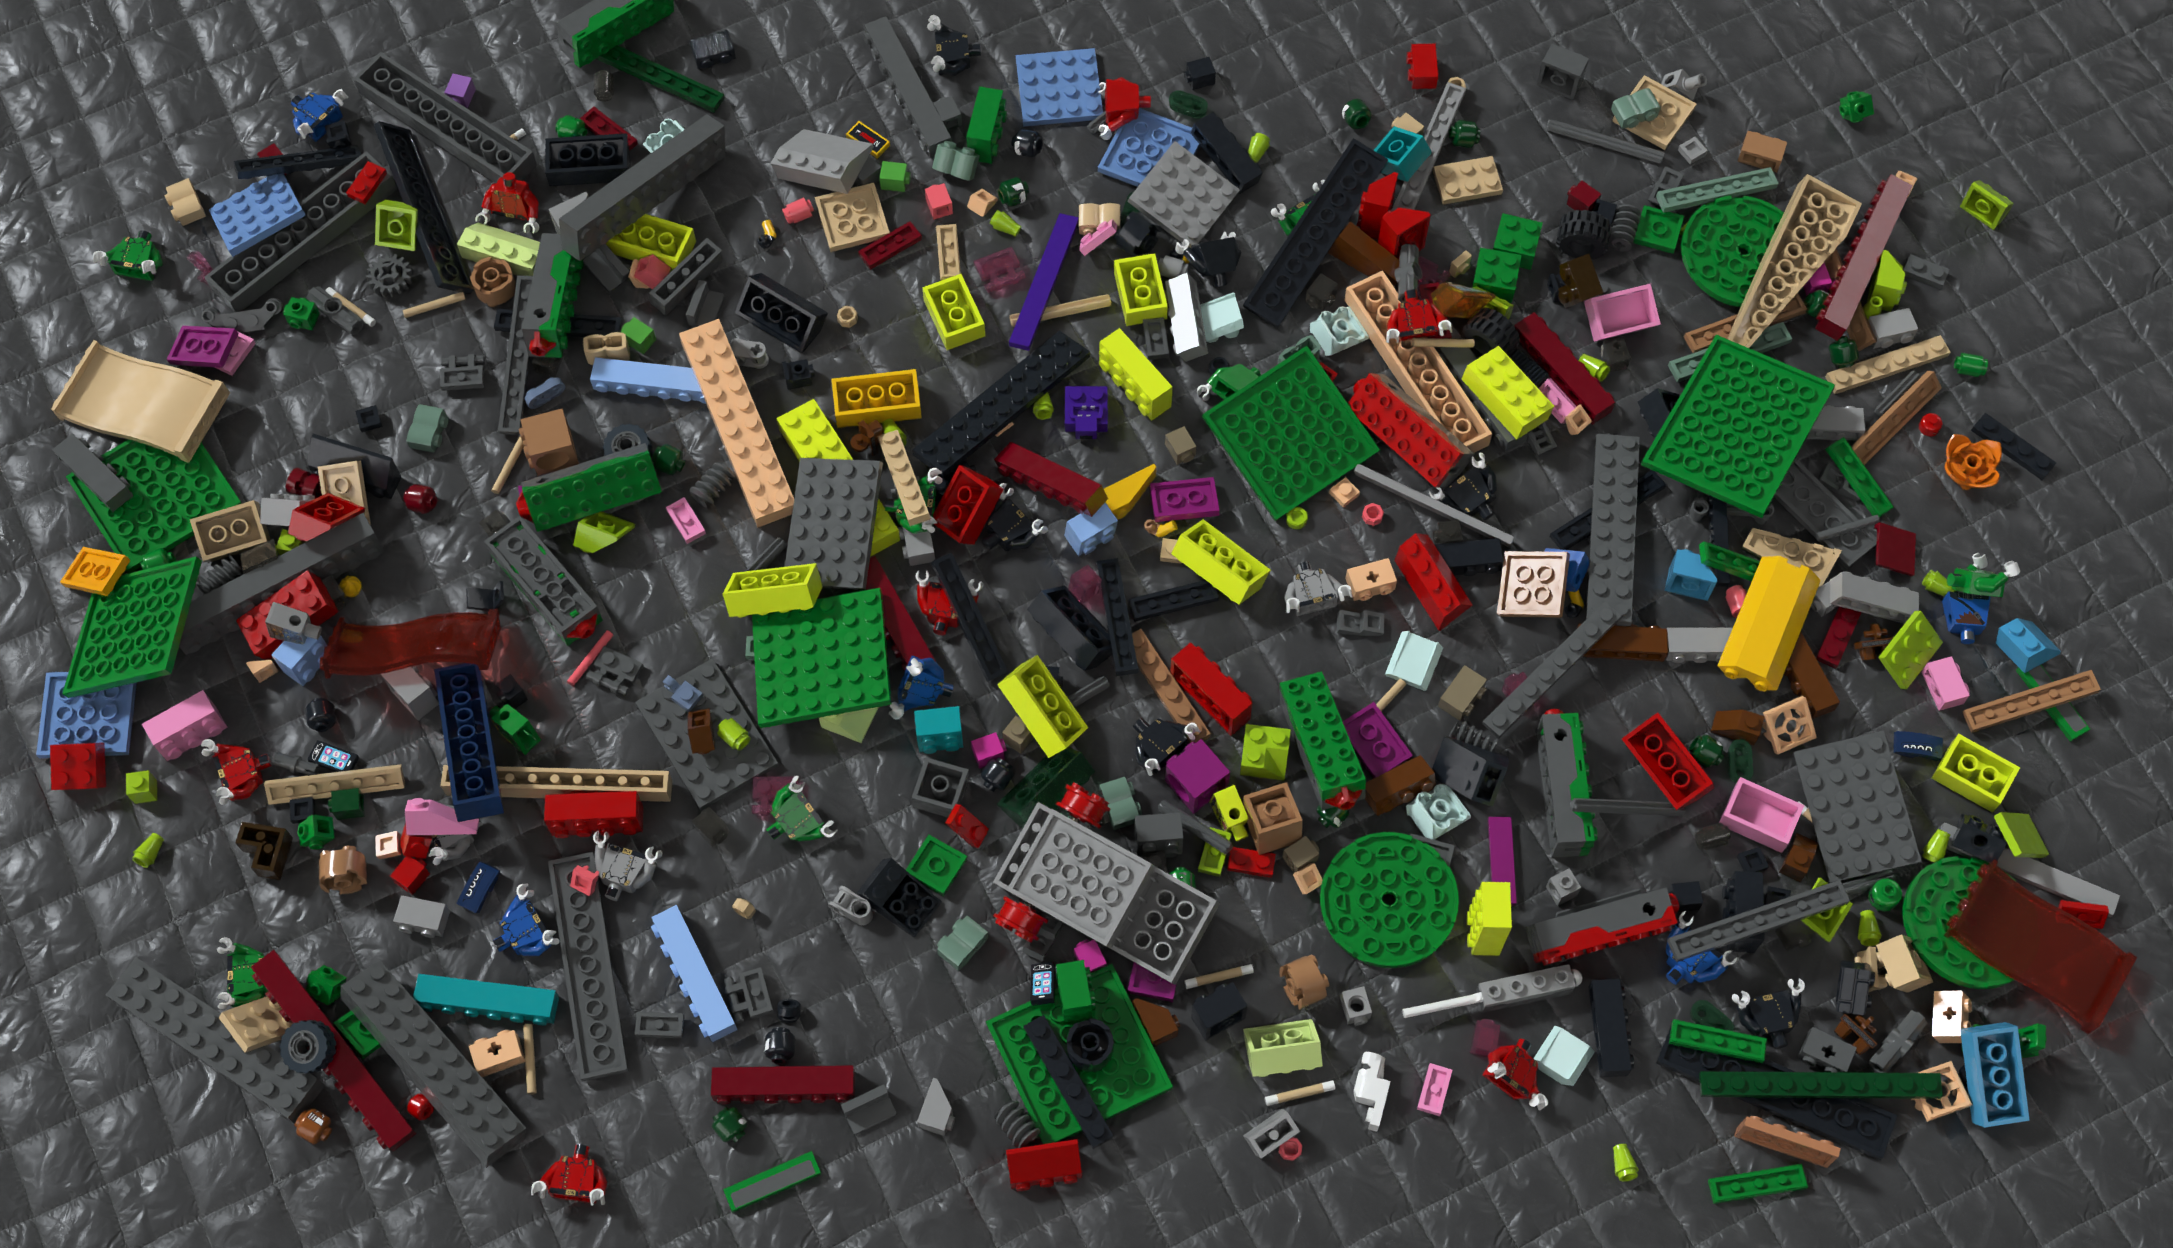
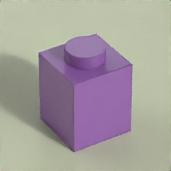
M452 74L444 94L468 109L476 89L471 77Z

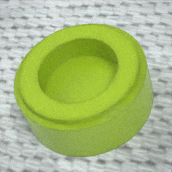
M1295 507L1286 514V523L1292 529H1301L1307 524L1308 514L1301 507Z

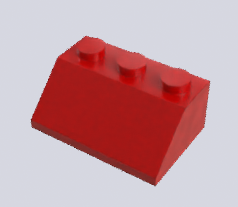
M1393 172L1369 184L1368 191H1363L1357 226L1371 238L1379 239L1382 217L1392 209L1398 179L1397 172Z
M1406 208L1388 211L1382 217L1378 244L1399 260L1402 245L1407 243L1416 245L1419 251H1421L1425 247L1431 214L1425 211Z
M959 465L934 512L933 518L937 521V524L935 523L934 525L957 542L974 545L1004 489L988 477Z
M326 493L292 510L288 534L295 536L300 541H309L364 513L366 508Z
M1077 1139L1006 1150L1011 1189L1016 1188V1191L1029 1190L1030 1186L1040 1185L1042 1188L1051 1187L1054 1185V1182L1063 1181L1064 1184H1072L1082 1178Z

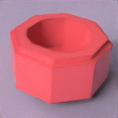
M1371 503L1365 506L1362 518L1366 524L1375 526L1381 523L1384 511L1380 505Z
M1292 1137L1279 1146L1278 1152L1284 1160L1294 1161L1302 1153V1144L1297 1138Z

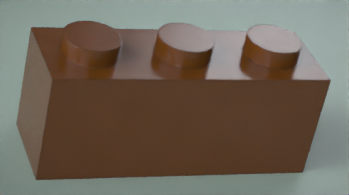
M1419 755L1366 782L1365 800L1377 816L1390 812L1393 808L1411 801L1418 793L1432 790L1436 786L1435 773L1424 758Z

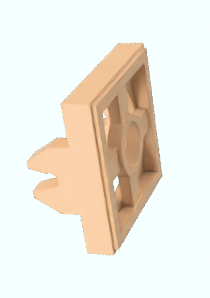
M1804 696L1763 712L1765 722H1763L1762 728L1766 730L1764 736L1768 741H1771L1774 753L1781 754L1817 738L1808 703ZM1791 709H1796V713L1800 715L1798 719L1792 716ZM1783 712L1785 720L1782 726L1775 728L1776 720ZM1790 720H1795L1796 728L1788 732L1786 728L1787 723ZM1801 725H1802V726H1804V727H1803V731H1802L1801 734L1798 736L1797 733H1798V731L1800 730V727H1801ZM1787 733L1790 735L1791 741H1783L1778 735Z
M1952 1061L1918 1072L1940 1073V1075L1948 1078V1084L1941 1081V1085L1946 1088V1095L1941 1099H1936L1941 1101L1943 1109L1931 1106L1926 1102L1927 1099H1911L1915 1100V1108L1923 1112L1927 1122L1972 1106ZM1952 1090L1953 1096L1957 1097L1953 1105H1951L1948 1099Z

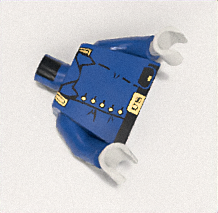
M339 89L333 96L317 95L315 93H310L304 99L300 96H295L291 101V105L295 107L292 113L295 117L293 124L296 134L302 136L303 139L309 135L317 142L326 133L325 125L338 122L343 117L338 105L342 106L344 104L343 100L349 98L346 93Z
M911 656L898 686L899 703L892 702V705H890L892 711H889V714L893 719H900L904 712L909 709L934 705L938 695L951 696L953 685L944 682V671L933 658L920 659Z
M520 884L517 887V895L502 917L503 920L499 923L505 933L493 940L499 952L512 946L517 955L540 956L551 947V944L557 945L560 942L558 938H552L557 932L546 930L531 901H527L528 897L534 895V890L526 892L528 884Z
M1686 911L1682 912L1679 917L1680 923L1674 926L1668 938L1693 930L1691 927H1688L1686 930L1685 927L1692 924L1694 916L1690 922H1685L1683 915ZM1667 942L1666 954L1669 958L1666 963L1672 969L1666 974V978L1675 985L1682 978L1690 984L1694 981L1702 983L1715 980L1728 969L1729 964L1737 963L1739 957H1736L1731 962L1728 959V955L1733 950L1726 951L1721 955L1714 949L1676 962Z

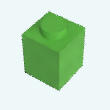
M882 161L879 178L881 190L905 192L906 184H910L911 172H908L906 163Z
M635 317L622 327L621 333L626 334L629 346L643 355L656 341L654 330Z

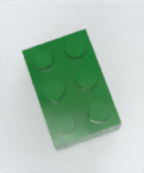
M979 86L966 136L967 147L974 149L975 153L980 155L978 162L992 164L993 157L998 155L999 144H997V141L1002 139L1003 127L1001 125L1007 119V111H1005L1007 100L1003 97V90Z

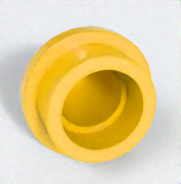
M346 576L339 584L341 593L347 597L357 596L362 588L360 580L355 576Z

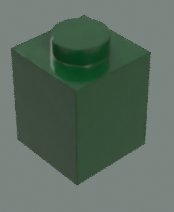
M359 788L331 791V799L328 800L329 812L333 813L337 820L365 817L364 795Z

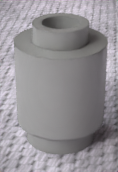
M1165 255L1164 258H1160L1158 268L1160 275L1173 279L1186 274L1189 264H1186L1183 260Z

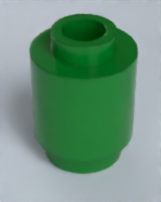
M1961 353L1954 362V369H1957L1958 374L1975 377L1984 376L1988 367V359H1983V356Z

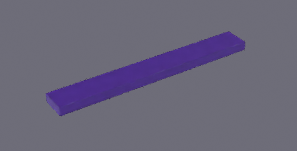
M1059 213L1010 337V347L1030 350L1079 224V217Z

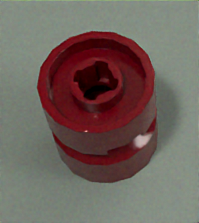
M295 468L291 471L285 486L287 493L300 496L313 495L315 499L322 496L318 475L310 474V472L301 468Z

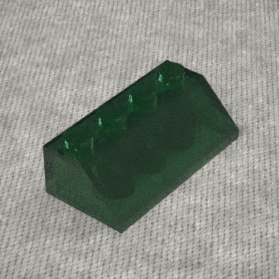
M1067 747L1050 758L1048 756L1044 757L997 803V806L1023 829L1038 802L1058 811L1059 807L1056 803L1057 801L1061 802L1066 794L1067 789L1065 786L1067 784L1071 786L1073 782L1080 786L1089 781L1090 776L1095 773V770L1082 752Z

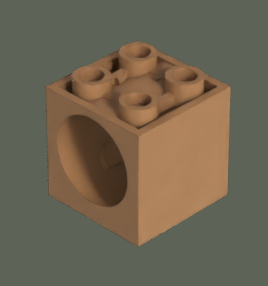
M563 409L520 419L522 428H519V433L524 442V453L530 468H535L537 476L579 464L570 427Z
M1287 782L1244 795V808L1249 819L1246 824L1259 855L1290 846L1302 838V818Z

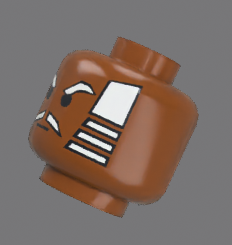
M316 1109L304 1110L294 1125L297 1128L296 1134L313 1145L321 1140L325 1142L332 1132L330 1128L331 1119Z

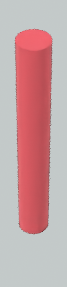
M606 630L567 680L568 684L573 687L600 654L603 647L614 636L610 631Z

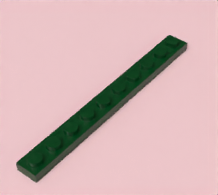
M1700 1071L1699 1073L1701 1097L1941 1099L1943 1097L1940 1073Z

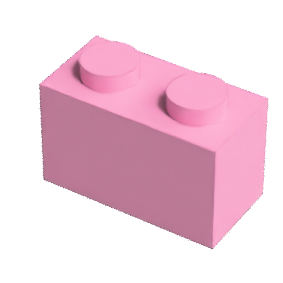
M1952 656L1927 663L1921 671L1939 711L1962 705L1970 696L1969 687L1963 682L1960 675V667L1954 662Z

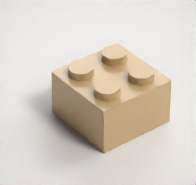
M1901 934L1877 944L1879 952H1876V955L1881 965H1884L1887 974H1885L1888 984L1894 989L1908 993L1933 983L1926 964L1911 945V937Z

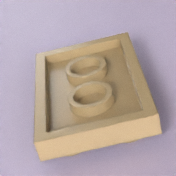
M1493 156L1433 166V174L1443 205L1501 195L1503 192Z
M361 461L319 466L318 473L322 495L330 493L366 508L364 515L370 524Z
M268 997L226 1010L219 1017L245 1053L282 1040L281 1037L285 1034V1030L293 1024L291 1020L289 1022L285 1021L279 1013L282 1009L278 1003L273 1004Z

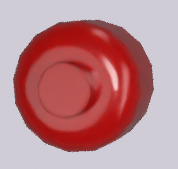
M1934 413L1924 415L1919 423L1920 432L1929 437L1936 436L1943 425L1941 417Z
M417 1094L409 1100L407 1110L416 1119L426 1120L433 1113L434 1107L423 1094Z

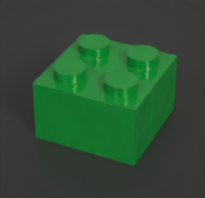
M1502 213L1493 250L1522 255L1520 268L1531 270L1543 222Z
M1480 247L1472 287H1479L1502 300L1512 303L1522 255Z
M1084 960L1056 964V977L1064 1023L1092 1018V1010H1096L1094 990H1089L1092 987L1090 967H1085Z

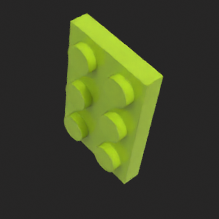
M1914 611L1878 658L1900 689H1908L1942 645L1943 641L1922 611Z

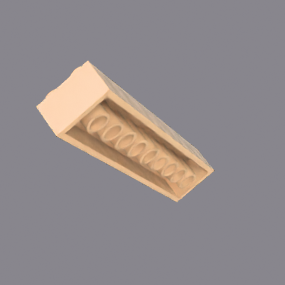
M1380 271L1347 287L1345 302L1358 318L1369 335L1370 340L1405 393L1472 452L1475 453L1489 446L1492 436L1491 431L1434 347L1412 346V340L1396 343L1397 340L1391 338L1389 343L1386 342L1388 320L1392 311L1397 309L1398 304L1401 302L1398 300L1397 291L1385 273Z
M717 319L679 333L681 344L757 528L792 515L794 497L720 320Z

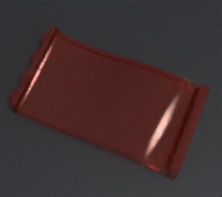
M489 609L488 615L459 612L444 613L384 626L349 624L345 622L344 617H340L337 625L333 627V634L329 637V643L324 649V655L320 658V669L324 670L326 679H330L332 673L374 675L434 662L477 664L479 670H488L501 630L498 609Z
M1994 859L1988 865L1984 863L1976 873L1979 876L1977 881L1974 880L1966 890L1969 893L1967 898L1964 897L1956 908L1959 909L1957 915H1952L1946 925L1949 928L1945 936L1948 938L1953 936L1965 948L1990 966L2051 1000L2082 1025L2080 1028L2082 1031L2090 1034L2100 1027L2137 957L2131 952H2123L2111 940L2082 920L2025 889L1997 866V860Z

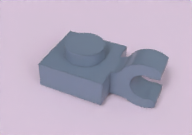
M669 675L663 681L664 687L674 693L671 697L672 701L688 712L703 697V693L687 681L680 685Z

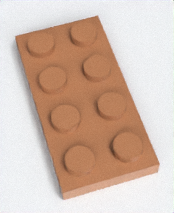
M1746 1116L1736 1128L1734 1136L1828 1168L1839 1157L1841 1149L1834 1146V1143L1831 1141L1812 1139L1807 1133H1795L1787 1130L1788 1128L1784 1125L1765 1123L1762 1118L1757 1116Z

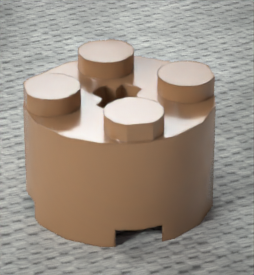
M487 257L481 259L473 266L474 270L472 275H470V279L477 297L483 303L490 307H495L515 296L516 281L510 265L504 259L499 260Z
M349 845L344 846L341 850L322 851L319 859L321 889L328 893L330 889L339 890L340 894H349L362 890V885L367 884L365 855L356 851L355 846Z
M1314 955L1301 957L1280 967V977L1285 976L1287 984L1283 988L1294 1006L1298 1005L1299 1010L1321 1001L1327 996L1326 987H1329V981L1324 973H1320L1318 962Z

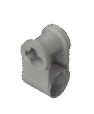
M739 338L731 340L730 346L739 366L757 369L767 366L769 357L766 354V348L763 343L746 341Z
M840 886L839 893L833 902L828 903L829 908L834 912L845 916L858 925H867L873 919V912L869 902L845 886ZM860 909H867V912L863 915L856 914Z

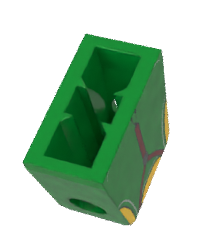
M506 704L502 708L495 706L491 709L489 715L492 717L491 720L500 734L524 755L541 741L529 720L510 705Z

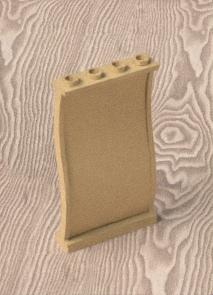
M93 340L82 360L76 366L69 381L66 382L58 399L54 401L51 410L62 421L65 419L103 434L137 441L173 454L182 461L189 463L228 398L230 391L222 381H212L183 369L137 359L104 347Z

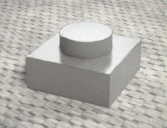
M1696 137L1679 145L1678 148L1680 154L1689 164L1706 156L1708 152Z

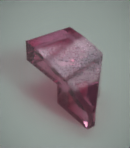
M193 251L186 258L202 272L197 279L207 283L204 276L213 269L199 251Z

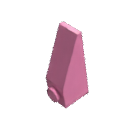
M422 798L407 801L405 808L407 835L477 834L479 819L458 822L455 810L451 807Z

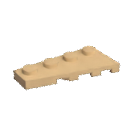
M1752 528L1742 546V549L1759 558L1782 556L1787 558V563L1800 568L1802 564L1809 567L1821 580L1818 588L1824 584L1842 551L1836 548L1823 547L1824 545L1803 542L1796 538L1783 537L1780 534Z

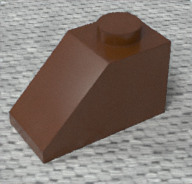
M710 708L688 712L687 730L692 754H707L715 750Z
M1746 710L1716 711L1710 732L1754 746L1760 736L1765 716Z
M1796 833L1779 873L1801 882L1814 858L1818 842Z
M1141 999L1133 1000V1007L1153 1047L1178 1036L1180 1023L1175 1014L1171 1016L1168 1009Z

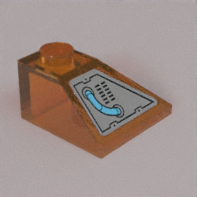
M1450 283L1440 284L1438 289L1431 293L1434 305L1445 317L1470 318L1496 298L1495 294Z

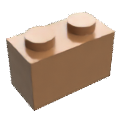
M1747 131L1738 162L1762 169L1771 167L1772 171L1777 173L1787 142L1779 138L1761 135L1758 132Z

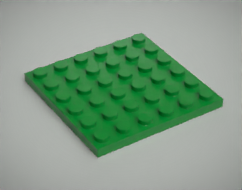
M1308 346L1291 355L1202 415L1274 521L1354 469L1357 464L1363 463L1380 451Z
M127 440L101 455L104 459L102 462L105 465L109 463L117 471L116 476L119 479L121 477L125 478L131 485L128 489L133 496L114 512L75 474L70 473L66 476L114 553L125 555L130 559L126 567L128 574L142 567L141 562H143L144 555L159 548L169 551L194 536L190 519L242 504L202 443H200L189 463L161 449L133 440Z
M195 556L121 575L108 596L92 593L62 694L67 698H72L172 674L202 560Z
M880 588L817 599L814 607L808 610L795 609L785 613H780L779 611L769 612L766 615L752 614L757 714L760 729L892 705L883 598Z
M1113 964L1092 972V987L1089 988V990H1094L1096 1010H1092V1018L1089 1019L1100 1020L1109 1027L1114 1041L1112 1058L1104 1068L1097 1072L1083 1071L1073 1065L1105 1121L1173 1089L1168 1075ZM1058 988L1055 989V1003L1032 1006L1031 1001L986 1021L989 1032L1030 1119L1036 1124L1035 1129L1039 1128L1041 1130L1039 1138H1041L1042 1144L1061 1142L1082 1132L1023 1029L1024 1025L1044 1015L1068 1056L1067 1036L1069 1030L1075 1023L1089 1019L1064 1023ZM1091 1042L1090 1045L1086 1044V1047L1094 1048V1043Z

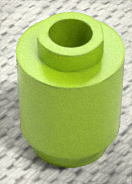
M733 718L724 719L717 727V735L731 748L738 751L744 749L751 740L748 732Z

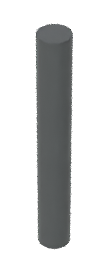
M1878 515L1870 516L1817 532L1815 537L1817 541H1821L1877 524L1880 520Z

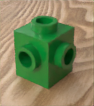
M1855 91L1848 93L1846 97L1840 98L1839 111L1842 118L1855 123L1862 121L1864 117L1873 115L1872 95Z
M291 297L289 303L284 307L283 314L291 327L313 331L320 312L314 302H310L305 298Z
M311 815L301 822L297 830L300 846L317 850L335 838L333 817Z
M323 965L317 970L311 971L308 975L306 991L316 1000L330 1005L341 997V985L346 982L347 977Z

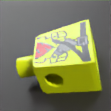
M1235 785L1214 793L1209 803L1223 831H1232L1236 842L1248 837L1244 825L1249 819Z

